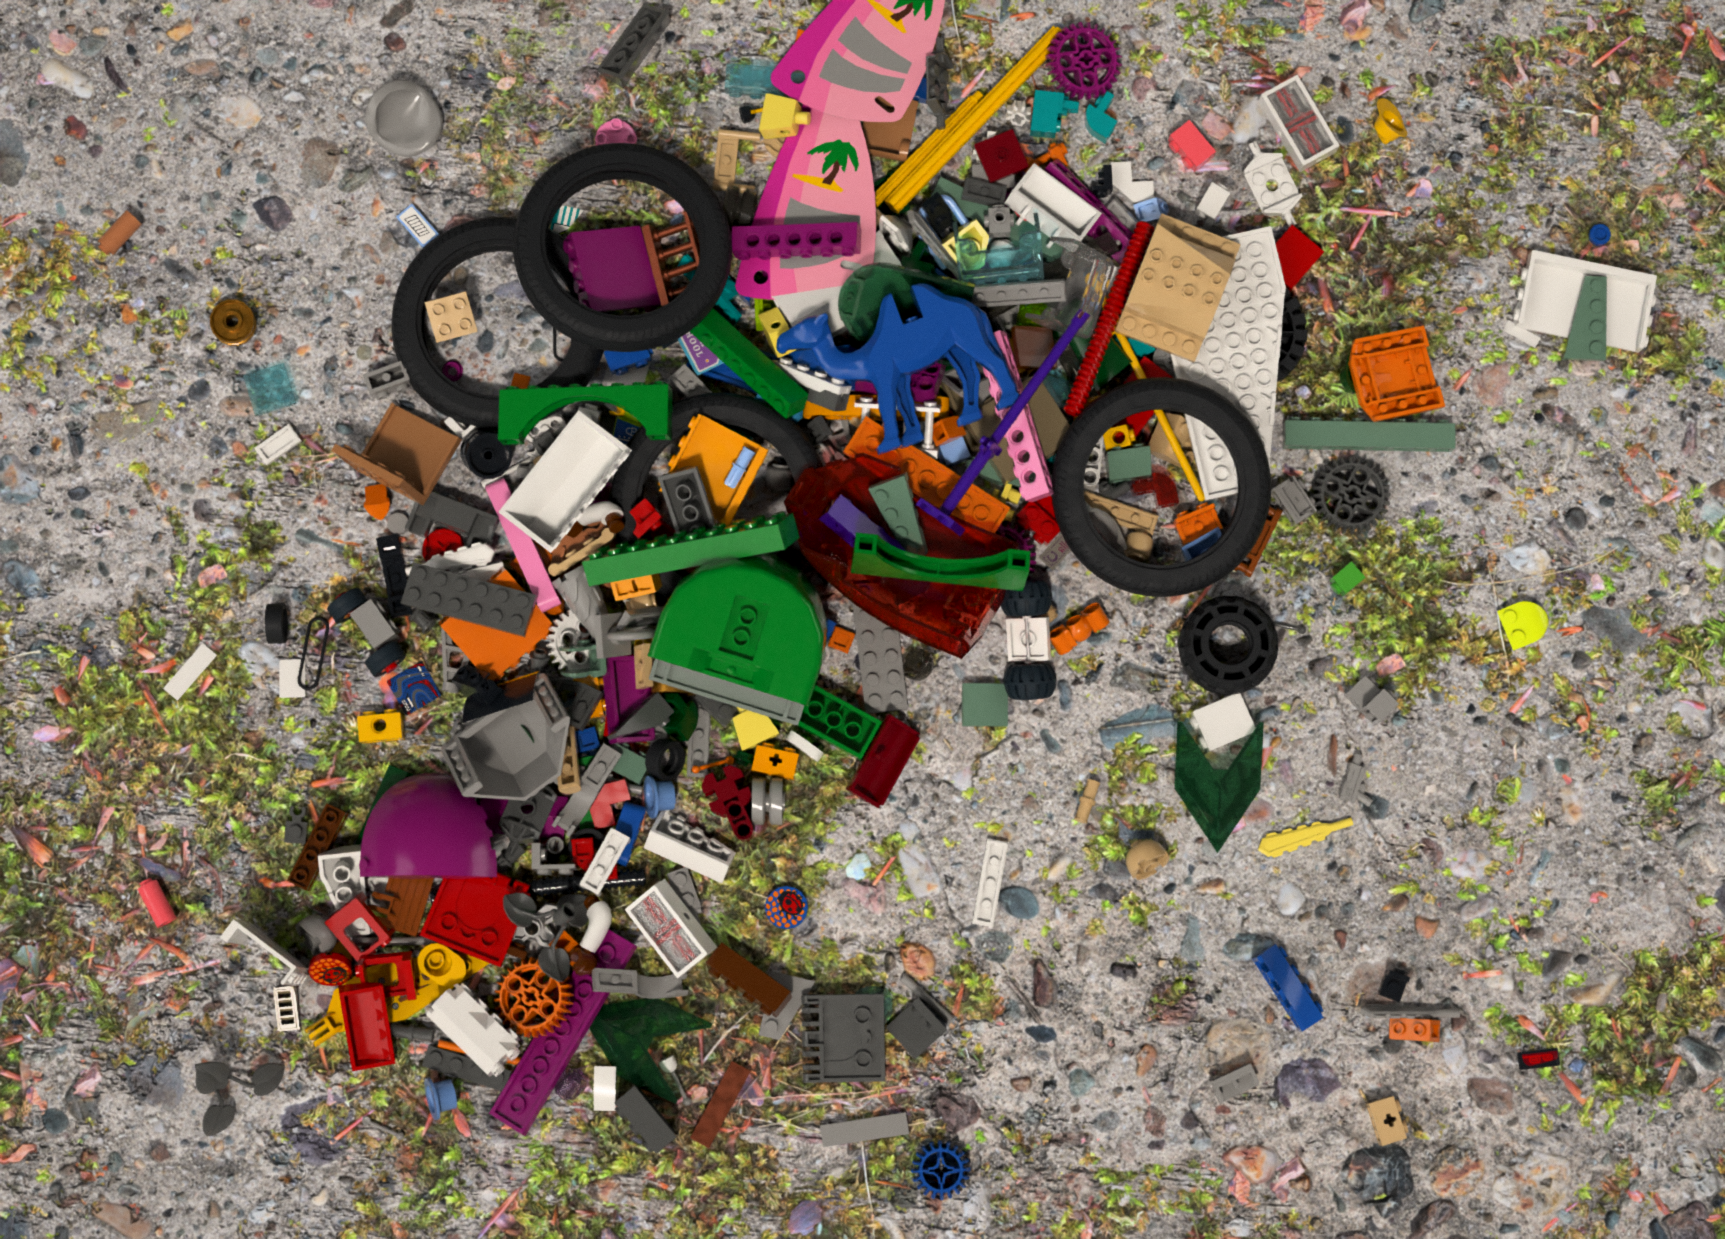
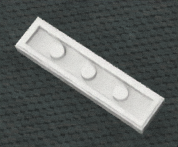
M987 838L972 924L994 927L1009 842Z

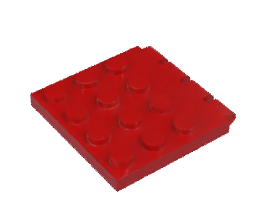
M498 872L497 877L492 879L443 878L420 936L501 968L518 928L505 913L503 897L505 894L523 893L531 896V894L527 893L530 885L515 880L511 887L509 885L512 878Z

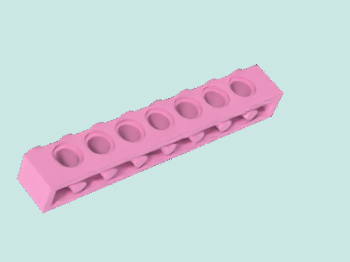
M1001 330L993 332L1005 358L1008 370L1017 386V392L1021 394L1024 388L1018 368H1016L1008 335ZM983 367V372L990 382L989 392L995 398L997 405L1001 392L992 374ZM1027 403L1004 437L1007 438L1009 444L1007 446L1008 454L1013 458L1015 464L1013 466L1016 478H1019L1021 484L1019 487L1020 494L1025 501L1034 502L1051 496L1054 492L1050 473L1029 404ZM995 406V412L1001 418V421L1011 407L998 411ZM1023 432V440L1018 442L1017 435ZM1026 452H1029L1030 458L1025 463L1023 456ZM1034 472L1036 479L1033 483H1030L1029 476Z

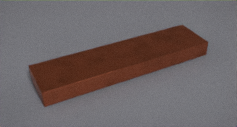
M731 1061L690 1137L691 1139L710 1148L751 1072L749 1069Z

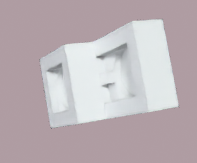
M594 1066V1111H615L616 1066Z

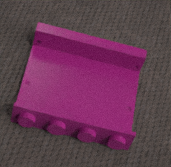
M640 226L571 232L565 238L563 248L569 256L568 267L569 271L573 274L574 290L578 294L580 303L599 312L644 307L647 313L656 310L661 305Z

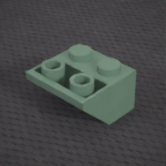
M1135 444L1130 449H1123V447L1111 448L1104 459L1108 484L1149 479L1152 475L1150 446L1144 447V444Z

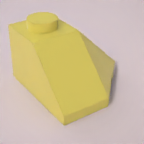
M977 219L958 227L941 240L944 248L967 278L985 266L989 235Z

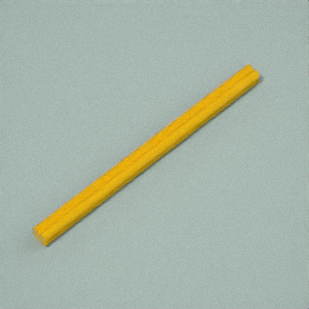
M1053 26L884 200L892 212L898 214L1047 60L1045 58L1046 55L1052 54L1047 50L1049 46H1053L1050 41L1056 38V33H1062L1059 27Z

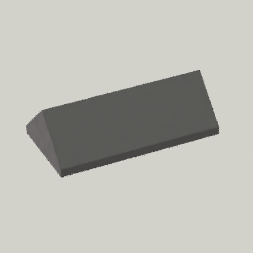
M643 4L596 71L621 88H624L669 25V13L664 9Z
M685 466L658 477L676 532L686 530L687 533H690L698 527L705 526L706 529H711L713 525H716L698 466Z

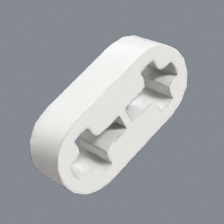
M793 730L785 738L789 743L816 762H819L824 755L821 750Z

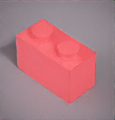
M1190 120L1174 131L1168 139V145L1174 153L1178 152L1183 158V164L1194 172L1210 161L1216 153L1215 149Z

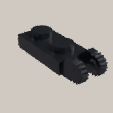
M938 192L921 204L931 227L937 233L940 240L946 237V234L943 232L945 229L949 228L951 233L957 229L942 196Z

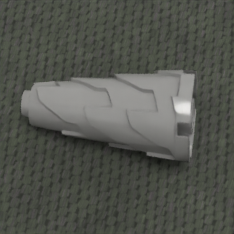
M583 565L564 574L562 579L559 577L553 581L552 585L560 593L570 610L588 630L596 643L594 615L608 614L609 612L599 585H588Z

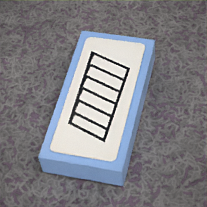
M413 204L396 216L397 220L422 248L439 236L438 232Z

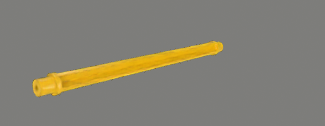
M976 91L973 95H970L945 120V129H937L875 192L876 207L911 174L983 98L981 92Z

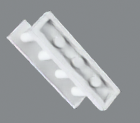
M864 396L860 397V400L855 401L854 407L862 408L861 423L865 416L870 418V408L878 409V402L874 401L872 397ZM924 401V404L914 403L915 411L925 412V431L922 446H913L931 458L937 459L939 447H934L932 443L934 412L940 413L942 405H937L936 401ZM905 424L903 425V434L906 430Z

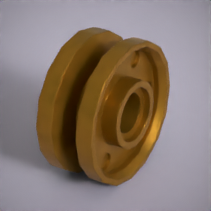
M227 299L218 303L210 315V327L213 334L222 343L229 346H240L247 343L254 336L257 329L253 311L244 302L237 299ZM231 319H238V324L236 326H228V323Z

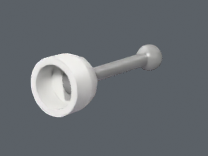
M671 1055L659 1061L658 1064L664 1072L671 1073L683 1097V1104L689 1106L691 1099L687 1097L675 1073L677 1061L675 1056Z

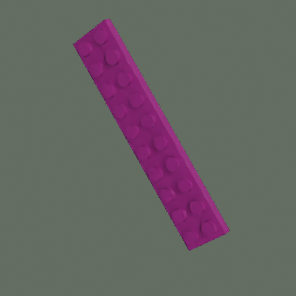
M608 930L597 951L591 953L597 958L596 968L624 970L637 946L613 931ZM575 971L572 972L566 984L573 986L568 989V992L573 993L574 996L568 997V1000L574 1004L567 1005V1009L571 1011V1013H564L563 1015L567 1021L560 1019L558 1022L561 1027L553 1026L554 1033L547 1030V1036H541L539 1033L538 1038H533L489 1112L490 1115L524 1136L528 1133L610 992H593L592 974L580 976ZM554 1006L550 1009L549 1015L553 1013Z

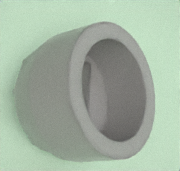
M551 837L546 844L547 850L552 854H560L565 846L563 840L559 837ZM556 841H559L558 849H557V851H554V850H555V846H556Z

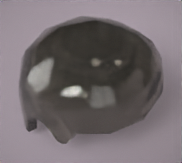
M919 648L920 651L912 650L904 665V674L907 678L922 681L932 673L934 658L928 650Z

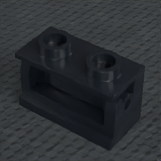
M468 665L461 667L451 679L465 697L490 705L503 690L493 680L487 678L490 675L489 672Z

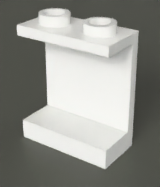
M1241 693L1233 694L1197 709L1191 713L1192 717L1189 718L1192 728L1194 730L1197 729L1200 737L1198 741L1203 750L1206 749L1207 753L1257 731Z

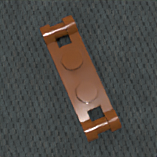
M1269 506L1268 515L1272 516L1271 521L1266 519L1256 544L1246 556V558L1251 560L1249 566L1241 562L1234 569L1235 571L1240 570L1245 573V576L1251 577L1283 512L1282 509H1275Z

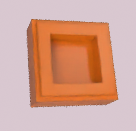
M836 626L828 647L848 654L856 634Z

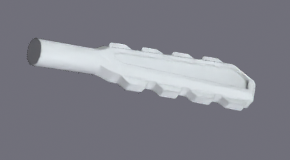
M480 541L473 543L471 547H460L456 552L453 550L446 551L443 556L440 554L433 555L430 560L422 563V565L445 571L449 570L450 572L457 571L460 567L470 569L473 565L478 567L486 566L488 562L492 561L496 550L489 544ZM412 566L405 568L407 576L410 574Z

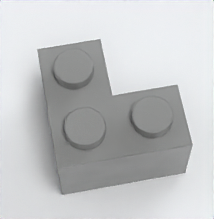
M1365 675L1344 696L1373 725H1376L1399 705L1396 701L1398 698L1389 689L1387 691L1385 689L1380 691L1378 688L1379 684L1372 677L1368 678Z

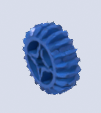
M938 1140V1147H935L931 1141L929 1142L930 1150L922 1146L925 1152L924 1155L919 1152L916 1153V1156L921 1158L920 1161H912L914 1165H918V1169L913 1168L911 1172L918 1173L919 1175L914 1177L913 1181L921 1180L917 1188L921 1189L925 1186L924 1195L932 1191V1199H935L936 1193H940V1200H944L943 1193H947L948 1197L952 1198L950 1191L954 1190L956 1194H959L960 1191L957 1186L966 1187L961 1180L962 1178L965 1180L970 1178L967 1175H963L964 1171H970V1167H963V1164L968 1163L969 1160L968 1158L961 1160L960 1157L965 1152L960 1151L957 1154L958 1145H955L953 1149H949L950 1141H947L946 1146L942 1147V1141ZM937 1152V1162L935 1165L923 1167L925 1160L931 1154ZM944 1152L954 1156L959 1166L945 1164ZM940 1158L941 1163L944 1164L943 1167L952 1169L943 1172L942 1181H940L938 1173L935 1174V1171H929L939 1167ZM951 1173H959L956 1181L945 1188L946 1176ZM923 1174L935 1175L938 1180V1188L928 1184Z

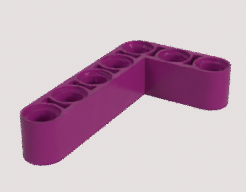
M942 358L931 367L920 371L919 374L911 375L910 390L915 402L924 403V401H934L936 399L948 363L947 358ZM866 381L855 382V391L877 394L872 383Z

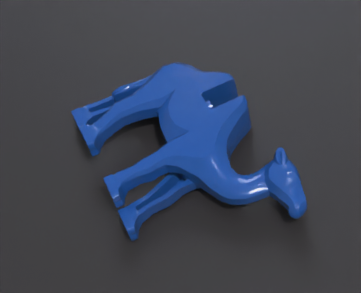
M928 284L911 285L910 294L919 319L918 316H914L905 320L906 323L903 324L892 294L886 295L880 305L873 336L864 346L852 353H843L836 348L826 313L807 317L782 333L777 339L776 348L781 354L788 350L811 349L819 366L830 377L843 381H866L873 384L877 392L878 409L884 428V439L876 448L878 455L897 448H906L924 440L911 395V375L931 367L942 358H947L962 383L964 408L956 422L959 428L983 418L982 412L978 408L981 376L976 362L987 369L996 380L1001 392L1000 399L996 405L998 411L1012 407L1020 394L1017 392V386L996 342L987 313L973 303L959 297L945 295ZM896 404L906 429L901 438H899L896 420Z

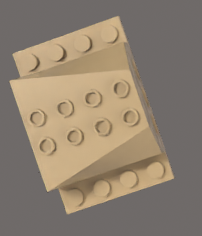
M1161 213L1115 332L1194 363L1216 313L1241 244Z

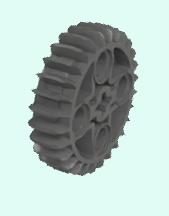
M1351 456L1346 463L1342 457L1339 460V465L1334 460L1331 463L1333 468L1326 465V472H1319L1322 479H1315L1319 486L1312 487V490L1317 492L1312 497L1317 499L1315 505L1320 508L1317 510L1316 515L1323 514L1320 521L1322 522L1327 519L1326 527L1332 524L1335 525L1334 532L1340 527L1342 528V534H1345L1347 529H1349L1350 535L1354 534L1355 529H1357L1358 534H1362V527L1366 531L1371 530L1370 524L1373 527L1378 525L1375 519L1383 520L1384 517L1380 513L1386 514L1388 512L1383 506L1390 505V502L1385 500V498L1391 496V493H1385V490L1390 485H1383L1387 477L1380 479L1379 475L1382 473V470L1375 473L1376 464L1369 468V460L1360 464V457L1353 462ZM1352 470L1347 481L1334 476L1340 471ZM1355 473H1362L1365 480L1362 482L1356 480ZM1370 479L1375 484L1378 495L1365 490ZM1328 482L1336 485L1337 490L1335 492L1328 490ZM1350 492L1354 493L1352 500L1348 499ZM1325 497L1337 502L1332 513L1326 505ZM1366 500H1372L1375 503V509H1368L1366 507ZM1339 510H1344L1347 513L1346 520L1338 517L1337 512ZM1355 511L1368 516L1364 520L1350 522Z

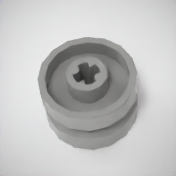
M764 778L752 779V825H764L766 812H769V822L771 825H783V812H785L783 778H772L769 791H766V781Z

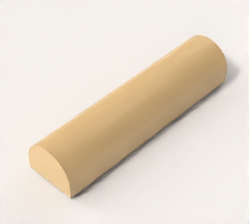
M570 725L561 775L557 777L558 790L564 794H573L581 790L576 728Z

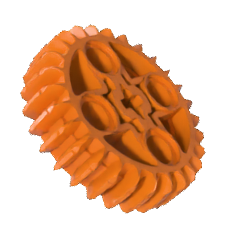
M529 957V962L526 959H521V965L514 962L515 969L507 967L509 974H501L505 979L504 982H497L501 989L495 990V993L500 994V996L495 998L494 1001L499 1002L500 1005L495 1007V1009L502 1011L498 1017L505 1019L503 1024L505 1026L510 1025L509 1028L512 1031H516V1034L520 1036L524 1033V1037L529 1038L532 1034L534 1038H538L539 1033L541 1036H547V1030L554 1033L553 1026L561 1027L558 1022L560 1019L567 1021L565 1016H563L564 1013H571L567 1009V1005L574 1004L568 1000V997L574 996L573 993L568 992V989L573 986L566 984L570 978L567 976L563 982H558L550 977L549 982L544 985L543 978L546 974L541 970L538 958L536 961L534 957ZM537 970L530 981L522 976L527 971ZM520 980L521 986L518 990H515L514 984ZM557 986L559 990L558 1001L550 996ZM510 994L517 998L511 1009L509 1004ZM531 994H534L537 1001H534ZM553 1004L554 1011L549 1015L547 1009ZM524 1010L525 1017L520 1021L518 1015ZM537 1014L546 1019L543 1023L530 1025Z

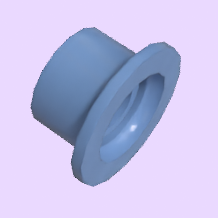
M649 775L644 780V801L646 811L651 819L657 817L658 811L673 810L675 808L676 796L671 780L655 781Z
M430 1077L425 1078L424 1087L427 1104L432 1118L439 1120L440 1112L457 1108L455 1089L450 1079L433 1083Z

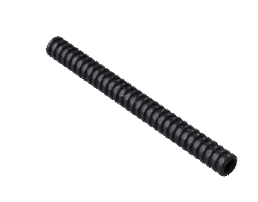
M634 868L633 871L627 869L624 872L620 870L618 872V879L607 880L601 891H605V888H608V890H611V888L617 890L618 887L625 889L626 886L628 888L632 886L637 888L638 885L645 887V870L643 868H640V870ZM573 874V877L566 875L564 878L563 876H559V878L553 876L552 879L546 877L544 880L543 878H539V880L533 878L532 881H529V879L524 881V883L530 885L527 893L534 896V898H537L538 895L544 897L545 894L547 896H551V894L557 896L558 893L564 895L565 892L571 894V892L577 894L578 891L584 893L587 890L579 885L584 877L583 874H579V876ZM513 880L512 883H510L509 886L512 887L513 884H514V882H515V880ZM432 888L430 891L431 905L438 892L435 888Z

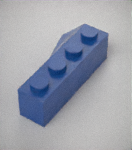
M1273 944L1251 959L1298 1031L1303 1032L1324 1018L1321 1014L1324 1011L1318 1001L1313 1002L1309 995L1312 992L1305 982L1301 983L1297 976L1300 974L1293 964L1289 965L1285 959L1287 954L1282 946L1278 947L1276 944Z

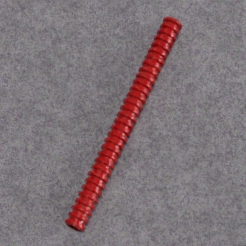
M1139 221L1136 223V228L1131 236L1132 239L1129 241L1130 245L1127 246L1128 251L1124 254L1123 263L1120 264V269L1117 271L1118 274L1115 276L1116 280H1114L1113 286L1110 289L1111 292L1108 294L1109 298L1106 299L1107 304L1104 305V310L1101 312L1102 316L1099 317L1100 322L1096 324L1097 328L1094 329L1095 333L1092 335V340L1089 342L1090 345L1087 347L1088 351L1085 352V357L1082 360L1083 363L1080 365L1081 369L1078 370V375L1075 377L1076 381L1073 382L1074 387L1071 388V393L1068 395L1069 399L1066 400L1067 405L1063 409L1072 416H1078L1081 410L1084 409L1083 404L1087 402L1085 398L1089 397L1088 392L1091 391L1090 386H1093V380L1096 379L1097 368L1101 366L1102 356H1105V350L1108 348L1107 344L1110 343V338L1113 336L1112 333L1115 331L1114 327H1116L1117 321L1120 318L1119 315L1122 313L1121 309L1124 308L1123 303L1126 302V297L1129 295L1128 291L1131 290L1130 285L1134 283L1133 279L1136 278L1135 274L1138 272V268L1141 265L1140 262L1143 260L1142 256L1145 255L1144 250L1147 249V244L1150 242L1149 239L1154 232V227L1147 222Z

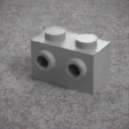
M401 361L363 374L368 391L373 399L382 400L389 397V393L395 391L400 393L409 389V386H411L409 383L410 378Z

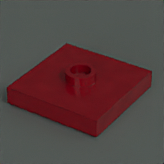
M1013 129L974 144V149L989 183H995L1029 169Z

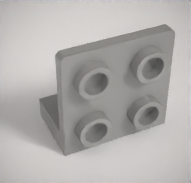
M531 843L532 870L537 871V874L552 875V871H559L560 875H573V871H578L576 864L544 865V862H548V850L541 843Z

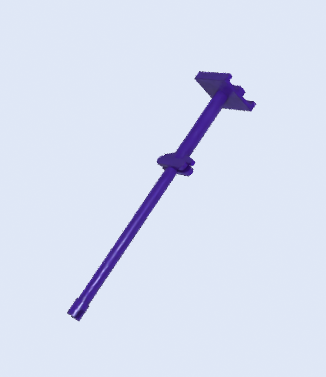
M1079 308L1067 329L991 437L988 438L985 435L981 437L979 441L981 444L979 447L980 451L940 508H935L922 498L916 504L919 508L961 537L965 529L949 516L988 460L992 459L994 455H1000L1002 449L998 444L1078 330L1082 328L1090 317L1089 314L1084 313Z

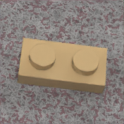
M650 643L634 646L636 689L653 687L654 681L649 680L653 658L647 656L651 646Z

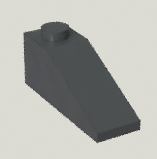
M659 692L648 696L607 738L612 740L650 730L657 726L662 728L671 720L669 716L675 711Z

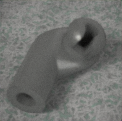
M1106 481L1099 484V493L1111 499H1117L1131 490L1126 481L1118 486L1110 485Z

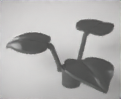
M523 893L505 894L503 897V907L507 917L515 925L529 927L533 919L553 915L555 924L561 925L551 944V949L544 948L540 951L538 964L546 975L558 982H563L569 974L570 959L564 949H555V946L564 929L567 928V923L574 927H582L588 922L587 908L584 906V901L589 896L580 894L564 895L557 902V910L552 909L551 911L535 915L536 905L530 896Z
M222 1062L195 1064L197 1090L202 1094L215 1092L219 1100V1105L210 1106L204 1114L202 1122L204 1134L206 1136H213L225 1130L234 1119V1108L231 1105H224V1100L219 1092V1089H224L228 1085V1079L249 1088L254 1087L255 1095L264 1096L274 1091L280 1084L284 1074V1065L276 1063L263 1064L253 1073V1083H248L232 1076L229 1067Z

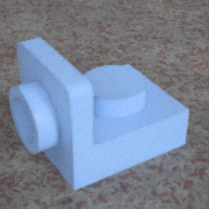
M1155 197L1133 204L1138 221L1154 222L1159 220L1161 213L1165 215L1169 213L1167 203L1161 198Z

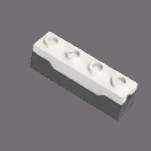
M780 357V360H771L809 394L807 401L832 411L846 410L850 396L849 393L852 388L851 385L844 383L845 381L827 377V374L823 371L815 370L814 372L809 370L810 366L793 364V360Z

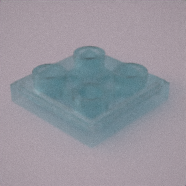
M284 363L243 375L256 417L297 404Z

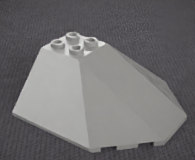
M540 673L536 677L533 701L463 723L462 715L461 719L455 721L450 731L452 736L448 743L443 744L441 751L463 797L526 801L530 797L535 796L546 785L554 782L561 775L570 717L551 681L544 673ZM502 677L494 683L497 685L509 680L506 677ZM521 725H523V726L526 728V730L529 732V734L531 735L532 739L534 740V743H533V741L530 739V737L527 735V733L524 731V729L521 727Z

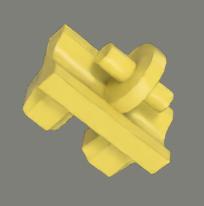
M1007 484L1004 487L1001 498H998L1000 492L998 489H994L991 496L1004 504L1008 501L1017 505L1021 494L1016 489L1011 488L1012 484ZM1009 510L1003 522H1011L1015 511Z

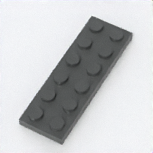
M413 562L401 604L525 637L538 596Z

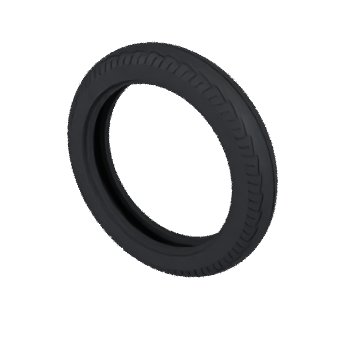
M609 143L585 148L563 158L536 181L527 194L516 220L513 253L517 275L524 292L537 312L551 326L570 339L586 346L614 352H636L660 347L682 337L709 314L719 300L729 276L732 261V239L729 223L721 202L710 185L692 167L677 157L653 147L631 143ZM617 179L649 184L671 196L690 217L699 240V264L693 278L683 292L663 307L648 313L631 316L602 313L574 299L564 290L554 276L545 248L546 235L551 221L559 208L571 196L595 183Z
M489 217L472 220L455 226L432 240L418 253L405 271L398 286L392 310V339L398 361H401L403 367L406 368L410 378L409 383L430 406L443 415L451 417L460 423L484 429L498 430L499 396L483 395L464 389L448 379L432 361L426 344L425 317L427 309L424 302L430 301L433 292L441 280L453 268L465 260L489 252H513V238L517 218ZM548 228L545 248L549 265L565 283L571 296L579 301L578 294L574 290L573 274L569 271L568 267L569 256L563 248L565 238ZM572 339L568 353L558 368L536 386L548 388L549 385H559L562 388L569 387L571 384H579L582 387H586L600 363L604 350L586 346ZM566 406L558 408L557 410L548 414L545 418L558 413Z
M1153 377L1139 379L1119 385L1096 398L1083 409L1066 431L1059 445L1052 470L1051 480L1054 494L1051 496L1054 514L1061 534L1071 551L1089 571L1103 581L1121 590L1143 596L1171 597L1184 595L1206 588L1224 578L1246 558L1256 544L1265 525L1270 506L1271 474L1269 462L1260 437L1250 421L1232 402L1216 391L1201 384L1178 378ZM1150 410L1181 412L1200 420L1210 427L1229 450L1234 461L1238 479V496L1235 511L1221 537L1200 555L1188 561L1172 565H1152L1138 562L1112 548L1094 527L1084 498V474L1087 462L1099 439L1108 429L1122 419Z
M706 393L672 403V440H650L646 436V429L643 425L636 431L626 445L632 451L619 466L612 482L611 502L618 505L623 511L622 521L624 528L616 533L619 543L628 541L629 544H633L638 540L633 533L636 528V521L629 512L644 499L647 477L657 457L672 441L691 430L688 425L693 416L697 417L698 414H702L721 425L738 426L757 433L770 442L785 459L796 486L797 512L795 522L800 538L785 550H780L776 556L797 566L802 572L807 569L815 557L825 534L826 525L819 518L829 505V490L826 474L815 447L790 418L785 419L771 405L749 396L733 393ZM649 531L642 537L653 540ZM679 569L659 573L662 587L657 592L670 598L678 583L689 572Z

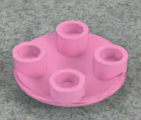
M615 118L599 127L595 136L596 146L609 143L637 144V136L634 129L628 123Z

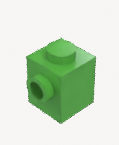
M1351 561L1329 581L1332 583L1330 586L1333 591L1338 595L1344 596L1366 577Z

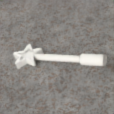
M537 450L527 452L526 454L530 458L509 468L503 475L494 479L480 481L484 489L486 485L516 471L518 466H526L532 463L536 457L540 456Z

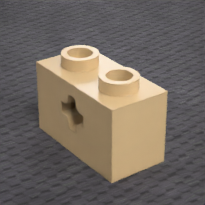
M1387 1096L1365 1103L1378 1145L1384 1146L1407 1138L1408 1127L1405 1120L1401 1121L1399 1112L1402 1110L1398 1099H1394V1096ZM1386 1114L1393 1118L1390 1121V1126L1384 1123V1120L1387 1119Z

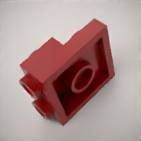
M1051 496L1034 502H1028L1016 516L1018 525L1025 531L1029 529L1034 534L1032 537L1040 545L1044 543L1048 546L1061 532L1055 518Z

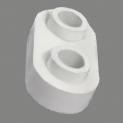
M556 413L539 421L535 426L538 429L530 431L526 439L533 442L548 431L551 432L553 437L559 435L566 427L564 417ZM553 420L558 421L556 424H551Z

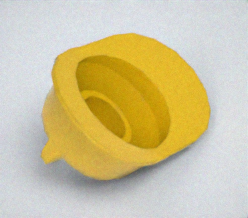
M1378 99L1377 108L1379 115L1374 123V128L1382 143L1388 144L1400 136L1406 137L1408 132L1396 106L1387 99Z
M431 943L425 946L418 955L417 964L419 970L439 985L453 987V985L459 984L465 977L466 965L464 960L442 944Z

